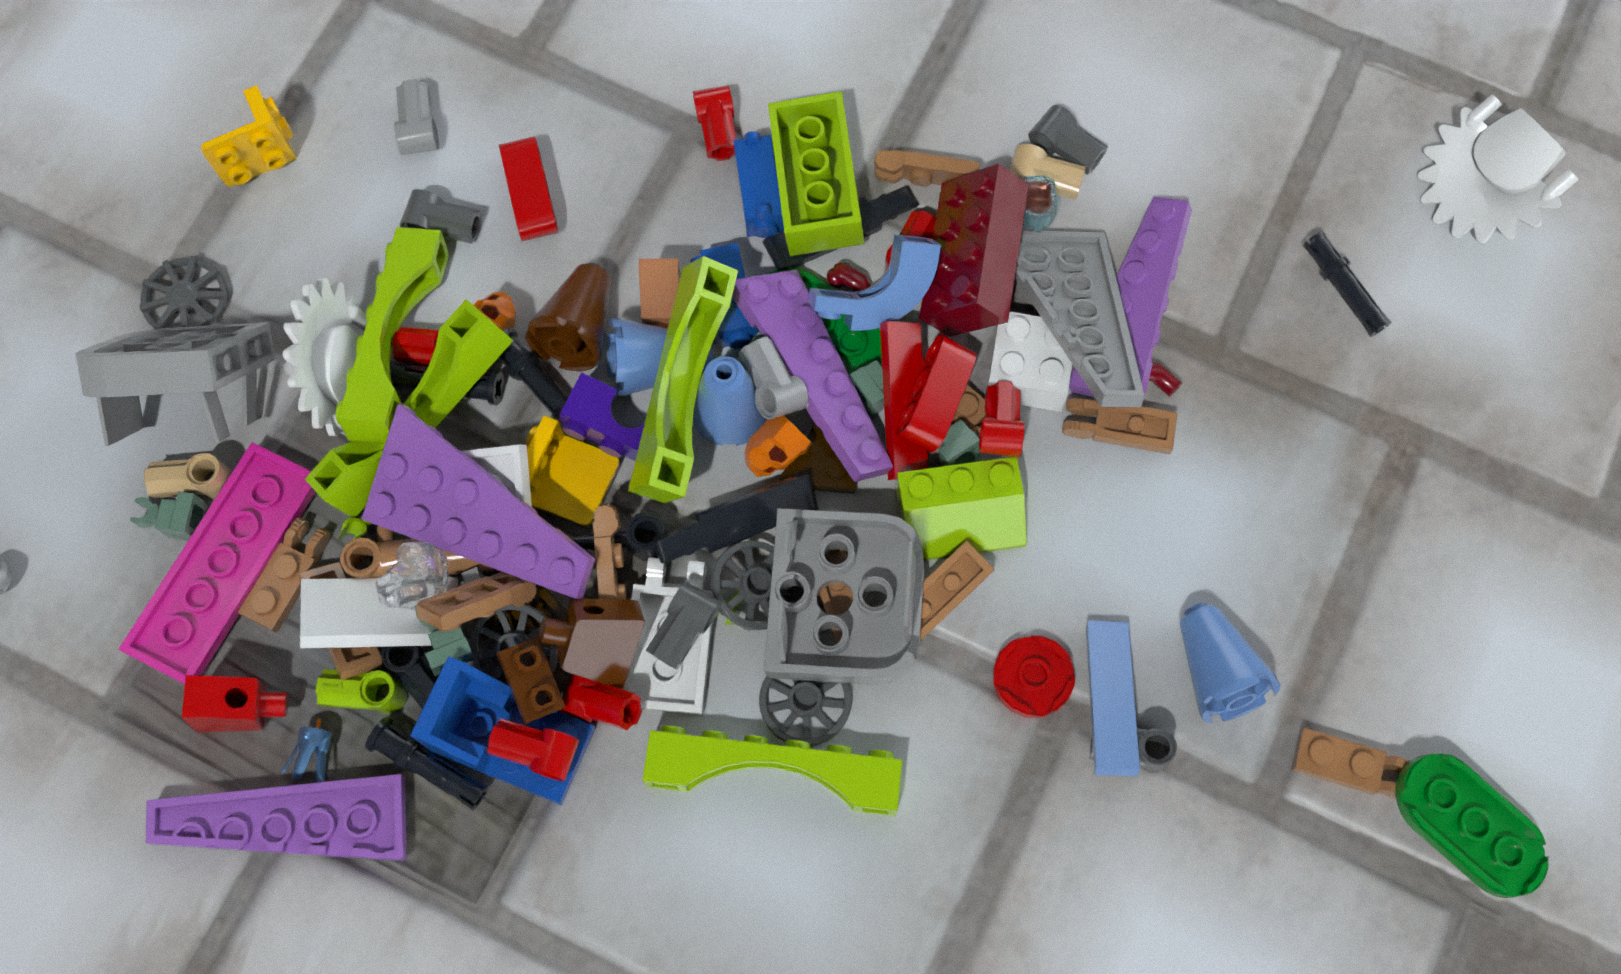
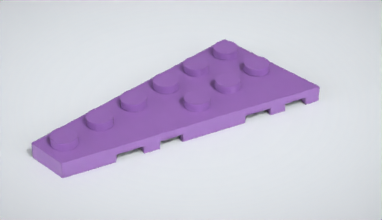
M398 403L362 520L575 599H583L595 562V558L562 531L552 527L542 519L535 509L509 492V488L465 452L459 451L450 444L433 426H428L417 417L412 409L407 405Z

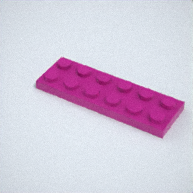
M251 442L118 650L185 684V675H202L238 618L239 614L237 612L279 544H283L285 533L296 518L301 517L316 493L305 480L311 471Z

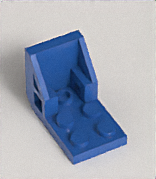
M448 656L410 736L428 750L448 760L562 806L596 728L592 724L559 711L524 724L509 686L463 661ZM499 718L543 731L544 728L556 730L577 738L579 743L565 782L536 774L529 770L530 767L489 755L487 753L489 737Z

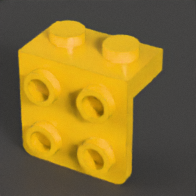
M257 85L243 91L255 121L204 142L200 146L204 157L224 184L229 187L245 184L257 175L269 170L280 169L286 163L297 159L288 140L294 137L287 120L281 115L272 96L265 99Z
M543 416L539 426H533L526 440L532 507L582 527H588L594 521V518H592L594 517L593 512L596 511L595 508L602 504L620 466V461L617 457L608 455L599 448L564 435L557 420Z

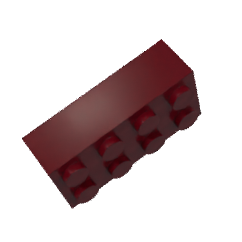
M998 163L943 182L941 185L932 238L941 245L934 279L922 298L919 319L949 337L1008 323L1029 184Z

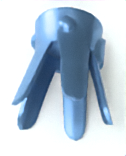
M317 719L315 728L300 727L297 745L280 774L287 770L299 749L292 773V778L299 780L315 750L316 781L319 783L325 780L326 753H328L333 734L319 729L321 719Z

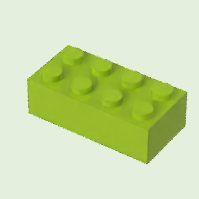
M842 91L768 103L784 233L790 256L865 244Z

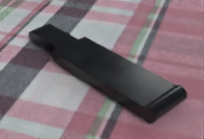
M904 186L888 194H882L879 198L870 202L867 201L865 196L858 199L864 238L881 231L880 223L889 219L893 220L898 215L918 207L919 203L909 186ZM784 231L774 236H769L762 242L778 271L798 267L837 250L832 249L790 256Z
M800 472L795 476L695 514L698 522L688 526H681L676 531L654 539L660 563H667L684 555H692L694 551L706 547L709 553H712L775 528L778 508L819 510L809 472Z

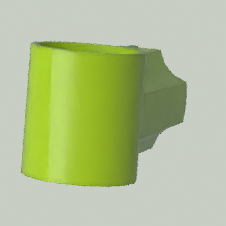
M323 669L322 674L317 679L315 690L319 706L373 710L386 715L399 711L405 705L407 699V690L401 682L380 670L341 680L337 670ZM384 684H389L387 697L377 702L376 693L378 689Z

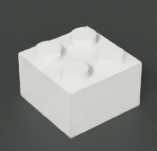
M1009 312L1008 323L1000 324L996 327L987 386H992L998 381L1013 382V385L1021 390V405L1062 412L1068 396L1072 370L1071 361L1040 316Z

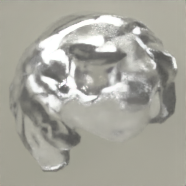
M425 541L402 543L396 552L397 562L375 582L379 603L384 607L414 611L418 601L444 592L448 584L449 562L444 552L433 543Z

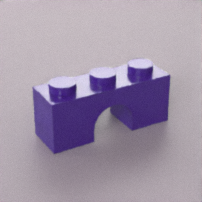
M581 372L559 416L558 422L563 426V431L578 440L588 438L600 444L599 448L608 455L617 458L623 455L636 461L644 424L636 428H626L619 425L611 414V405L616 396L617 389Z

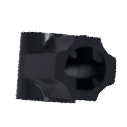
M420 646L383 647L381 656L384 665L396 676L423 710L439 676H434L425 651ZM406 650H413V657L409 664L398 667V656Z

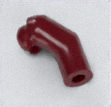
M845 262L834 264V268L827 272V280L832 287L840 288L845 284L852 288L853 292L871 287L868 276L864 272Z
M1152 362L1149 381L1154 383L1167 396L1171 397L1182 385V382L1160 363Z

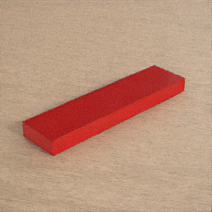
M886 321L880 323L886 452L893 465V468L888 472V480H896L897 473L928 469L927 451L896 434L899 418L923 362L921 323Z

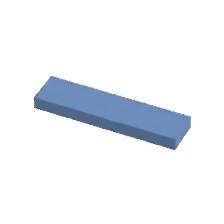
M1087 621L1086 640L1094 775L1138 776L1140 764L1129 622Z

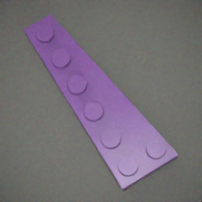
M1153 197L1116 277L1144 394L1153 365L1151 357L1154 345H1158L1161 334L1159 326L1162 314L1166 312L1169 302L1168 290L1171 281L1175 279L1178 267L1177 260L1182 251L1192 212L1190 203L1186 200ZM1074 368L1070 376V391L1094 397Z
M798 270L736 279L732 295L733 300L751 327L757 326L763 337L768 336L772 340L789 375L798 376L804 382L808 391L809 406L807 411L815 424L823 431L825 439L853 481L857 482L887 474L893 468L891 460L821 317L808 304L809 293Z
M398 774L147 800L146 843L160 846L406 861L405 776Z

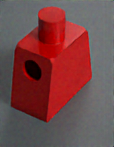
M185 675L181 718L195 732L260 731L264 727V717H287L289 705L288 692H266V688L258 678ZM247 701L244 706L237 708L240 703Z

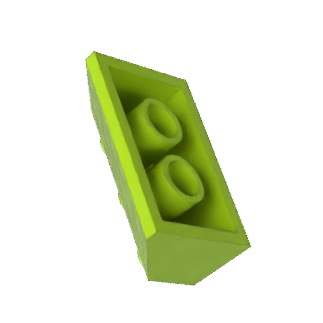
M1017 457L897 473L895 490L900 518L911 525L920 538L923 561L948 558L966 541L978 553L1026 547L1025 500Z

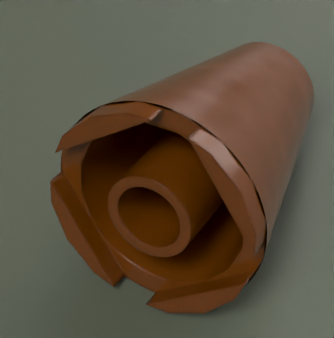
M595 263L578 265L530 321L525 334V340L530 349L535 351L539 358L547 362L549 357H552L561 362L559 368L569 371L582 372L595 367L602 354L612 282L609 274L602 266Z

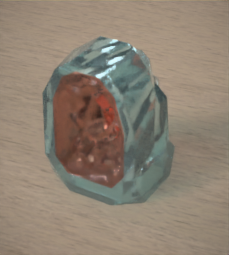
M1026 176L1022 179L1029 184L1023 227L1026 230L1039 233L1050 226L1054 219H1056L1055 181L1046 176Z

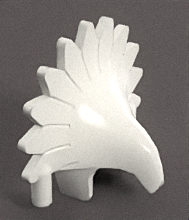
M1493 94L1473 111L1468 107L1461 109V128L1442 124L1439 127V132L1445 144L1428 146L1424 149V154L1435 165L1420 171L1417 175L1418 179L1422 182L1433 185L1421 196L1420 201L1425 205L1440 204L1432 218L1433 222L1439 225L1454 219L1452 235L1455 238H1461L1474 227L1476 238L1481 244L1488 242L1496 227L1507 240L1515 239L1519 220L1533 228H1539L1542 223L1539 207L1560 208L1562 201L1559 196L1579 180L1571 170L1567 169L1547 186L1541 179L1566 155L1564 149L1522 108L1502 117L1488 127L1483 121L1502 105Z
M327 278L317 279L316 289L312 284L302 286L303 301L297 299L292 300L290 303L296 322L284 324V330L293 345L283 351V358L286 360L283 367L289 377L288 386L290 388H301L298 402L299 411H310L312 409L313 428H323L326 425L329 436H337L339 432L345 435L341 425L336 421V405L344 398L347 389L346 375L348 369L354 366L357 356L356 344L360 335L350 327V324L353 322L362 330H365L367 324L366 313L358 307L356 295H350L345 298L342 282L333 283L332 287H330Z

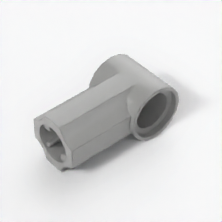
M416 79L403 81L400 86L396 87L399 121L394 124L395 137L400 154L405 155L439 150V138L436 123L432 117L428 84L419 82Z
M768 336L759 338L742 348L739 355L757 388L755 390V404L761 416L771 420L800 411L806 407L808 391L804 382L798 376L789 375L772 340Z

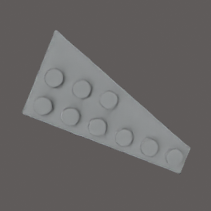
M1022 231L1015 279L1101 407H1142L1145 394L1105 232Z

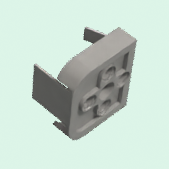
M269 322L145 330L117 336L75 353L82 393L86 397H96L105 446H110L144 428L140 395L194 392L200 393L215 442H221L231 435L216 390L242 377L243 426H248L258 420L256 370L275 360Z
M778 508L764 672L768 678L878 685L892 683L906 675L916 661L920 645L924 578L921 540L914 528L901 518L887 514ZM834 549H843L848 552V557L843 563L835 565L827 561L828 554ZM829 584H843L853 594L852 605L841 615L826 614L818 606L819 594ZM792 586L803 588L804 594L799 601L789 603L783 600L784 592ZM878 590L887 596L885 603L880 607H870L864 602L865 597L872 591ZM832 628L840 630L843 635L838 644L826 646L821 643V636L826 630Z

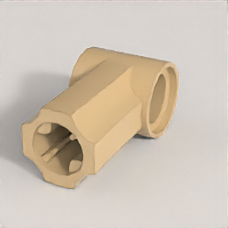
M1021 144L1014 151L1009 171L1029 184L1027 194H1033L1040 190L1076 200L1086 167L1047 157L1045 150L1036 145Z
M199 453L187 460L150 462L149 466L144 469V483L147 488V494L151 498L177 497L178 492L194 493L195 495H205L215 499L232 471L212 454ZM212 471H215L212 478H210L208 481H205L207 475Z

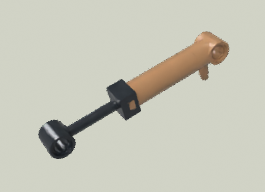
M638 513L629 520L626 525V531L614 534L615 544L622 543V547H627L628 551H632L635 557L642 561L648 562V557L659 558L654 541L643 544L638 542V537L641 533L648 530L658 533L656 538L667 534L664 522L654 513ZM378 525L377 542L368 538L351 540L345 545L340 556L341 566L351 578H425L458 575L475 567L481 572L499 571L413 538L394 540V531ZM594 534L568 536L585 551L595 550ZM364 557H374L372 564L368 568L358 570V564Z

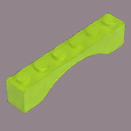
M396 227L392 242H389L386 246L383 272L377 275L376 295L373 303L368 305L366 311L367 324L363 335H360L357 339L355 363L353 367L348 369L346 375L347 389L343 400H340L336 407V421L341 425L349 441L386 443L398 403L401 404L391 381L390 359L395 331L399 330L410 311L442 282L449 251L441 230Z
M705 256L682 268L628 489L629 492L662 503L681 499L686 495L694 461L692 422L697 390L711 345L730 307L738 270Z
M465 299L439 328L437 343L430 364L418 386L403 404L412 409L416 416L428 426L436 428L514 340ZM351 441L332 448L308 474L305 480L325 502L351 518H356L366 506L385 443Z
M661 726V732L652 730L649 732L642 779L648 788L689 792L703 782L727 772L749 768H771L797 773L822 784L839 796L854 812L896 817L902 759H894L893 752L869 750L868 756L852 754V748L842 745H828L827 751L810 749V743L799 740H786L785 746L768 744V738L755 735H745L744 741L727 739L728 734L712 730L703 731L702 736L686 735V729L677 726Z

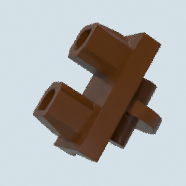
M538 637L496 653L524 724L565 708Z

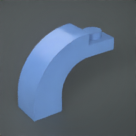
M894 234L890 264L883 277L876 284L856 292L810 288L808 304L822 318L841 319V314H845L844 323L850 330L854 331L880 328V323L886 321L895 322L908 314L928 291L937 270L941 245L932 238Z

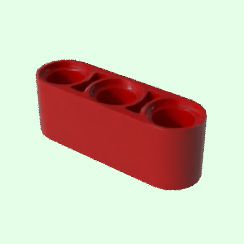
M533 136L499 144L521 241L559 233L536 137Z
M943 334L934 339L926 352L896 427L897 435L930 453L935 452L940 447L948 433L975 365V352Z

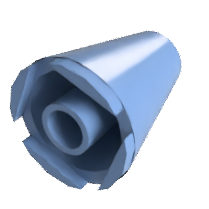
M610 318L608 325L615 327V333H607L608 377H616L617 387H613L617 389L615 397L652 389L668 328L621 318ZM711 345L702 375L707 365L714 360L713 345Z
M722 356L712 360L707 365L697 390L693 424L700 435L714 445L736 444L738 446L746 444L749 438L766 422V419L761 416L755 404V390L757 388L751 375L738 360L732 357Z
M1198 603L1189 607L1184 612V617L1180 621V628L1198 711L1202 720L1207 723H1213L1210 716L1219 714L1223 721L1232 720L1267 703L1263 695L1271 689L1275 695L1279 692L1281 685L1276 675L1217 606H1207L1206 603Z

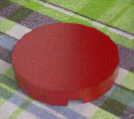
M1031 635V637H1020L1012 640L1000 651L993 667V686L996 694L1010 711L1026 718H1043L1056 713L1069 700L1075 686L1074 668L1069 653L1056 641L1044 636Z

